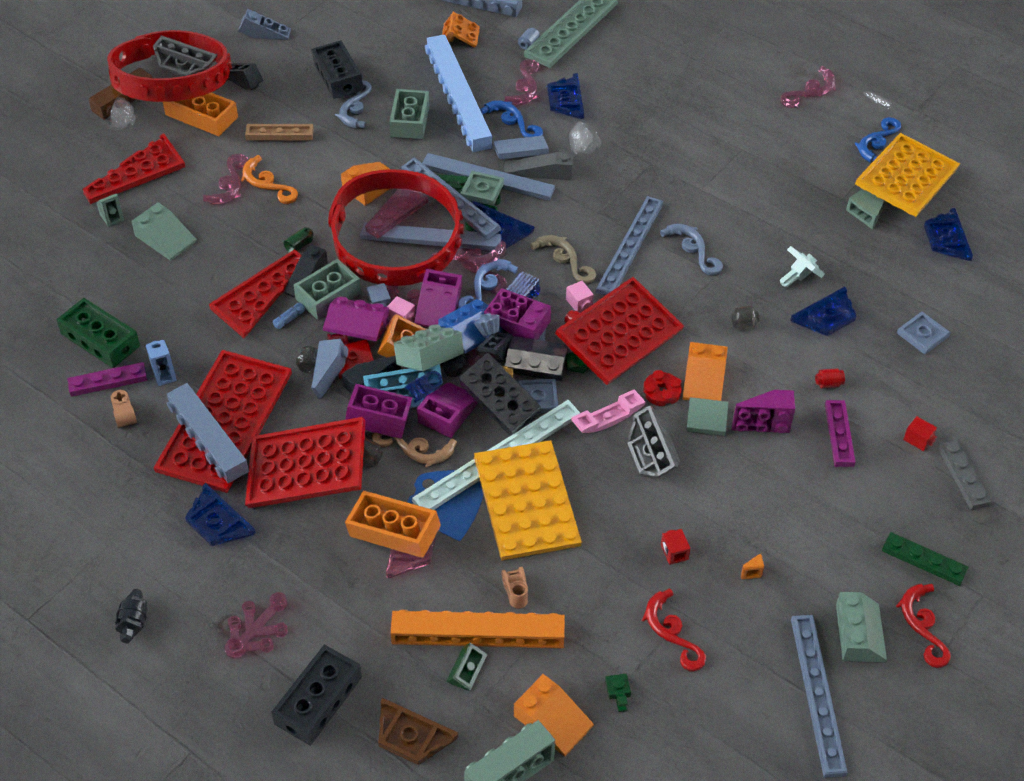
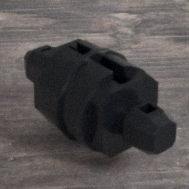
M138 589L132 590L120 603L116 612L115 629L120 633L121 642L126 644L141 631L147 618V602L142 599V591Z

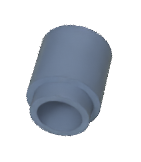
M535 28L527 29L519 37L518 44L522 49L526 50L539 38L538 30Z

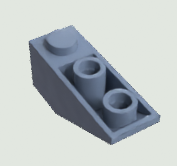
M247 9L238 32L252 38L288 40L291 28Z

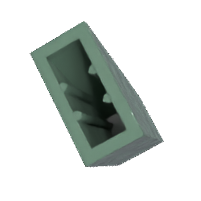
M862 189L849 198L846 211L873 229L886 201Z

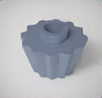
M491 313L481 315L478 320H475L474 324L483 336L494 334L499 331V315H491Z

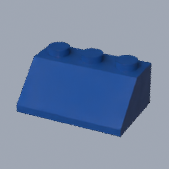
M478 299L438 320L440 327L453 328V330L462 332L464 354L478 347L490 336H483L474 324L475 320L484 315V311L489 306ZM499 326L498 332L503 333V328Z

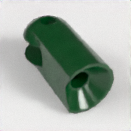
M304 227L284 240L285 249L288 252L294 249L298 251L311 243L314 235L312 229Z

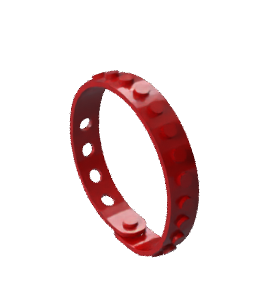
M165 30L137 36L114 47L107 57L109 77L113 88L128 97L152 102L181 101L209 94L225 84L228 80L230 69H232L230 54L227 53L226 47L221 42L204 34L182 30ZM161 36L217 54L218 56L215 60L217 64L213 67L182 77L145 78L120 70L129 64L155 55L153 45ZM122 52V53H123V58H122V60L120 61L119 56H120V53Z
M377 170L350 179L338 190L328 217V224L332 230L338 259L359 278L374 284L385 283L387 286H406L423 282L426 269L443 271L453 260L458 248H460L462 242L460 237L461 234H464V224H460V221L463 220L462 211L458 210V203L455 197L437 180L425 174L408 170ZM381 189H408L429 195L444 205L451 214L455 227L447 244L430 259L404 267L378 266L355 258L339 242L338 236L346 218L345 207L354 198L367 192ZM381 273L386 275L387 277L383 278L378 276V274Z

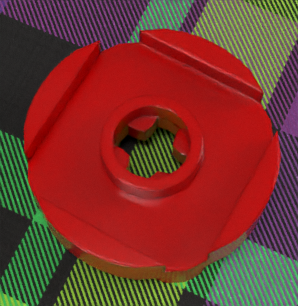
M656 370L644 381L643 393L646 395L645 398L654 405L665 406L668 403L672 405L681 396V380L670 373ZM659 387H664L667 390L663 389L662 391H660Z

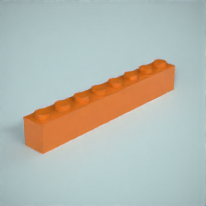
M428 610L392 611L391 642L392 644L465 646L472 643L475 646L564 648L565 615L557 613L516 614L514 612L473 613L471 611L430 612Z

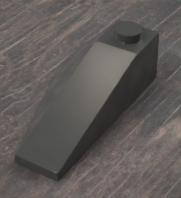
M555 152L505 162L504 172L520 177L571 180L574 154Z

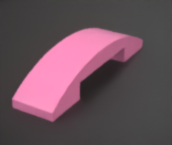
M634 389L620 395L618 401L593 413H590L588 410L573 416L571 420L582 433L601 431L630 417L645 405V401Z

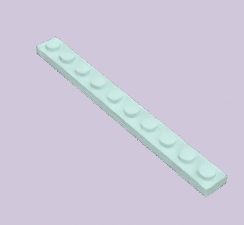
M567 400L487 451L541 442L571 423V418L580 414V412ZM471 460L412 498L414 505L435 510L480 481L475 460Z

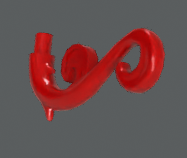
M917 584L905 592L896 607H902L905 620L915 632L941 649L943 656L937 658L932 655V650L935 648L934 645H929L925 649L923 657L931 667L942 668L950 661L951 654L948 648L927 630L935 624L934 613L929 609L923 608L918 611L915 617L912 611L914 600L916 599L919 602L920 597L925 596V593L934 592L933 584Z
M669 588L663 592H657L648 601L642 621L648 620L653 631L666 641L696 652L698 659L690 661L687 658L688 650H683L680 656V664L684 669L691 672L702 669L706 662L704 651L695 644L677 636L682 630L681 619L676 615H668L664 619L663 626L658 620V608L662 610V604L666 602V599L674 595L673 591Z

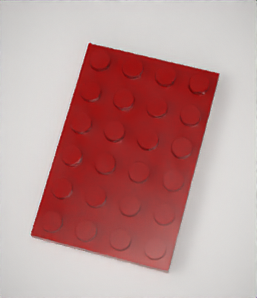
M631 277L559 327L555 334L608 385L682 331L684 325L634 277Z
M358 417L252 436L245 505L248 508L361 490L365 419Z

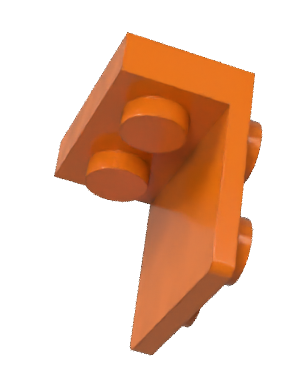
M453 11L444 23L442 35L445 34L448 42H452L456 37L475 48L478 42L480 26Z

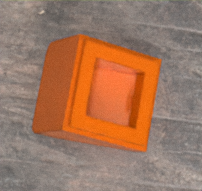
M761 554L743 565L741 579L762 577L764 563Z

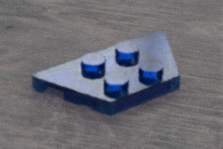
M574 73L573 77L567 80L564 77L556 82L547 84L550 111L584 119L578 73Z
M475 201L472 202L473 205L500 225L501 230L497 234H501L500 246L504 248L514 245L534 232L535 227Z
M955 208L950 209L949 213L945 215L941 213L935 218L925 221L924 228L932 251L972 261L973 254Z
M843 287L791 315L790 321L829 336L856 320V313L852 308L851 299H848L847 288Z
M206 483L202 486L200 496L195 498L193 507L189 509L185 516L186 522L211 546L256 534L255 528Z

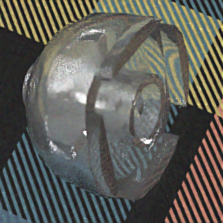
M117 97L111 110V121H108L107 129L121 132L127 130L130 124L134 125L136 115H134V108L129 101Z
M578 122L571 129L569 142L572 146L570 148L576 154L590 155L600 148L602 141L594 130L590 132L587 129L589 126L583 122Z

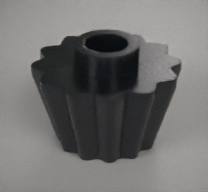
M461 354L440 363V366L447 376L456 377L460 375L465 366V357Z

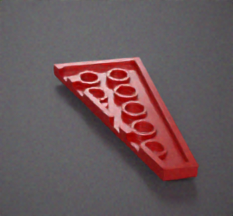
M163 133L160 135L159 140L156 142L151 141L146 149L138 150L122 161L117 169L109 170L107 172L108 175L96 179L83 188V193L89 203L93 204L111 195L121 193L185 168V162Z
M295 249L211 302L209 304L210 310L244 339L283 293L301 254Z

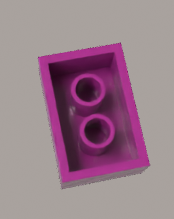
M355 384L347 407L345 420L363 417L366 421L365 430L402 439L410 412L412 397Z

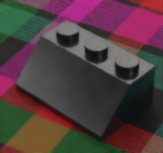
M513 336L508 348L505 366L513 368V374L562 381L568 346L561 343Z

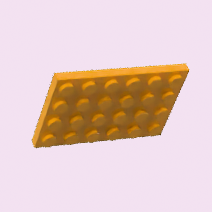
M899 133L857 178L855 185L917 217L956 172L960 163Z
M551 440L474 453V460L501 561L581 546L582 541Z

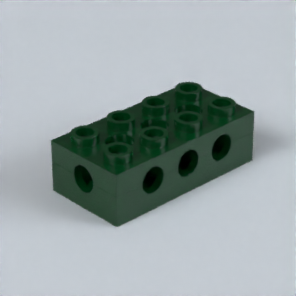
M82 298L56 319L61 335L111 368H115L140 347L136 330L86 298Z

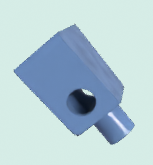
M153 341L147 344V353L158 386L177 381L165 341ZM159 365H166V369L160 370Z

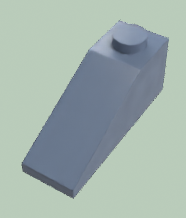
M341 339L319 341L311 387L318 399L324 396L345 365L346 357H348V348Z

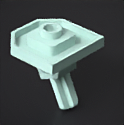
M792 246L788 248V251L797 260L791 266V271L780 279L783 287H788L797 279L801 281L811 272L821 278L825 275L815 263L817 260L812 255L808 254L806 256Z

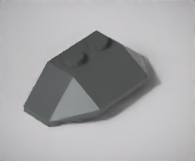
M161 36L153 45L159 67L181 76L196 74L208 69L218 57L217 54Z
M649 405L634 414V422L630 429L627 444L639 474L661 478L676 469L680 459L667 428L653 407Z

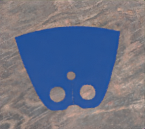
M456 470L428 472L418 476L414 484L416 491L409 497L407 503L414 504L412 498L425 490L422 486L424 480L431 479L434 483H437ZM480 481L435 509L441 524L438 531L461 541L472 525L482 502L483 490Z

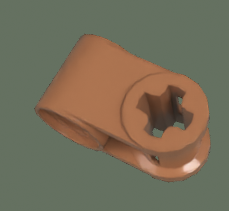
M124 390L114 391L111 395V402L118 428L137 423L128 393Z
M523 567L508 572L502 570V581L510 605L517 609L525 607L528 603V586Z

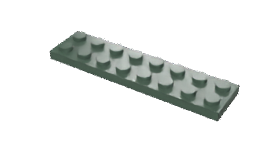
M579 0L524 51V57L551 68L618 4V0Z

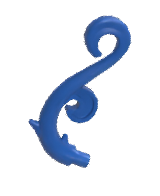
M491 101L484 104V107L480 109L482 115L494 110H506L501 115L502 122L508 125L518 122L524 138L543 136L542 128L536 125H530L527 128V131H534L535 134H529L525 131L523 116L512 105V102Z
M891 117L884 118L881 121V127L885 131L871 133L865 136L860 143L855 142L860 155L866 161L872 163L877 158L876 154L867 148L870 142L873 148L883 149L886 146L884 136L900 131L901 123L897 119ZM887 125H892V126H894L895 128H894V129H891V130H888V126H887Z

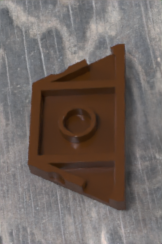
M381 699L379 747L420 765L457 740L458 732L389 700Z

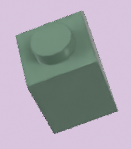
M117 194L96 202L99 214L108 227L124 221Z

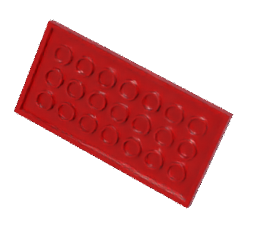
M222 350L196 395L245 459L251 451L252 436L260 434L292 375V369ZM179 423L156 462L154 471L228 493L234 480L227 483L224 477L220 478L215 470L216 466L209 464L204 450L200 451L198 449L195 438H190L186 432V426H181Z

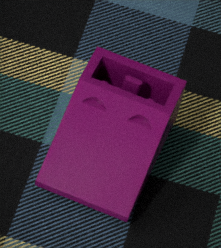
M426 269L417 306L415 324L425 327L438 325L440 318L457 309L462 290V275Z
M503 288L500 289L484 311V314L499 315V326L512 334V336L538 340L551 322L550 305Z
M448 382L428 394L418 406V423L452 438L478 403L465 389Z
M772 390L737 403L735 405L731 430L790 433L795 413L794 390Z

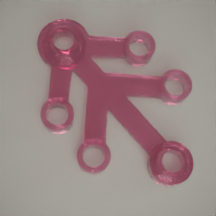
M276 592L272 594L269 599L270 606L255 622L253 615L256 611L255 604L252 601L243 603L242 610L245 614L246 631L241 637H239L240 618L238 616H231L228 619L231 639L225 645V652L228 657L237 659L242 657L246 651L261 649L263 652L268 653L273 650L272 639L263 638L261 641L249 642L252 637L276 634L277 637L287 635V625L283 622L272 626H264L277 611L280 612L286 608L287 598L284 593ZM234 621L238 622L236 625L231 624ZM284 628L283 631H281V632L278 631V629ZM266 643L270 644V646L264 647L263 645Z

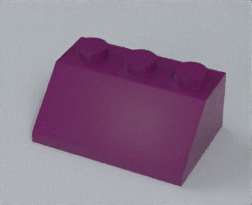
M336 297L330 303L323 331L377 341L384 333L388 324L389 307H384L379 303L368 304L363 300L353 301L348 300L346 297Z

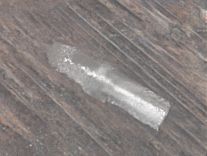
M869 91L863 92L864 96L888 109L892 105L891 102L877 94L875 95Z

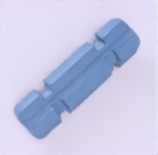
M300 302L281 314V317L274 319L273 325L277 329H281L285 326L284 323L288 324L305 311L304 305Z

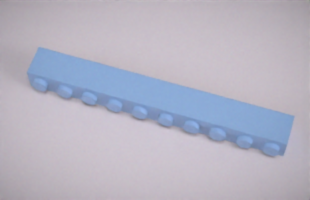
M445 34L427 38V45H425L426 54H429L430 63L434 65V72L438 74L439 83L442 84L444 94H447L448 103L452 105V112L454 115L456 114L457 123L461 125L462 134L466 136L467 146H470L473 152L491 149V132Z

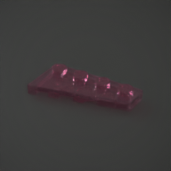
M398 189L365 225L366 232L377 239L427 204L428 197L418 191Z

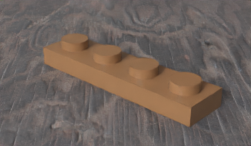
M247 124L245 137L246 140H313L314 127L313 124Z

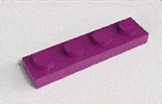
M144 362L74 376L67 378L70 396L73 397L147 381Z
M826 400L825 410L834 467H854L856 461L845 400Z

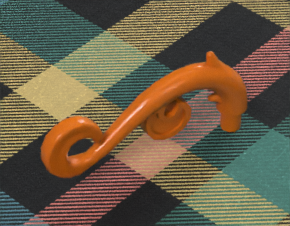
M260 155L250 158L244 164L241 181L246 180L251 185L261 189L279 190L277 197L283 204H290L296 201L298 198L297 190L287 185L273 184L274 175L270 171L260 172L259 180L252 175V170L255 171L257 163L262 160ZM283 190L291 192V195L284 196Z

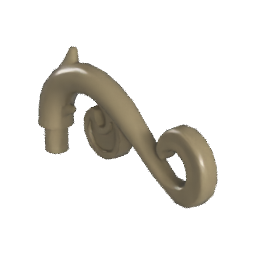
M544 235L530 244L532 250L552 245L561 247L554 250V260L559 263L570 261L572 273L577 282L583 281L585 284H590L595 281L596 271L592 267H580V272H585L588 276L582 277L578 274L577 256L572 245L566 241L567 237Z

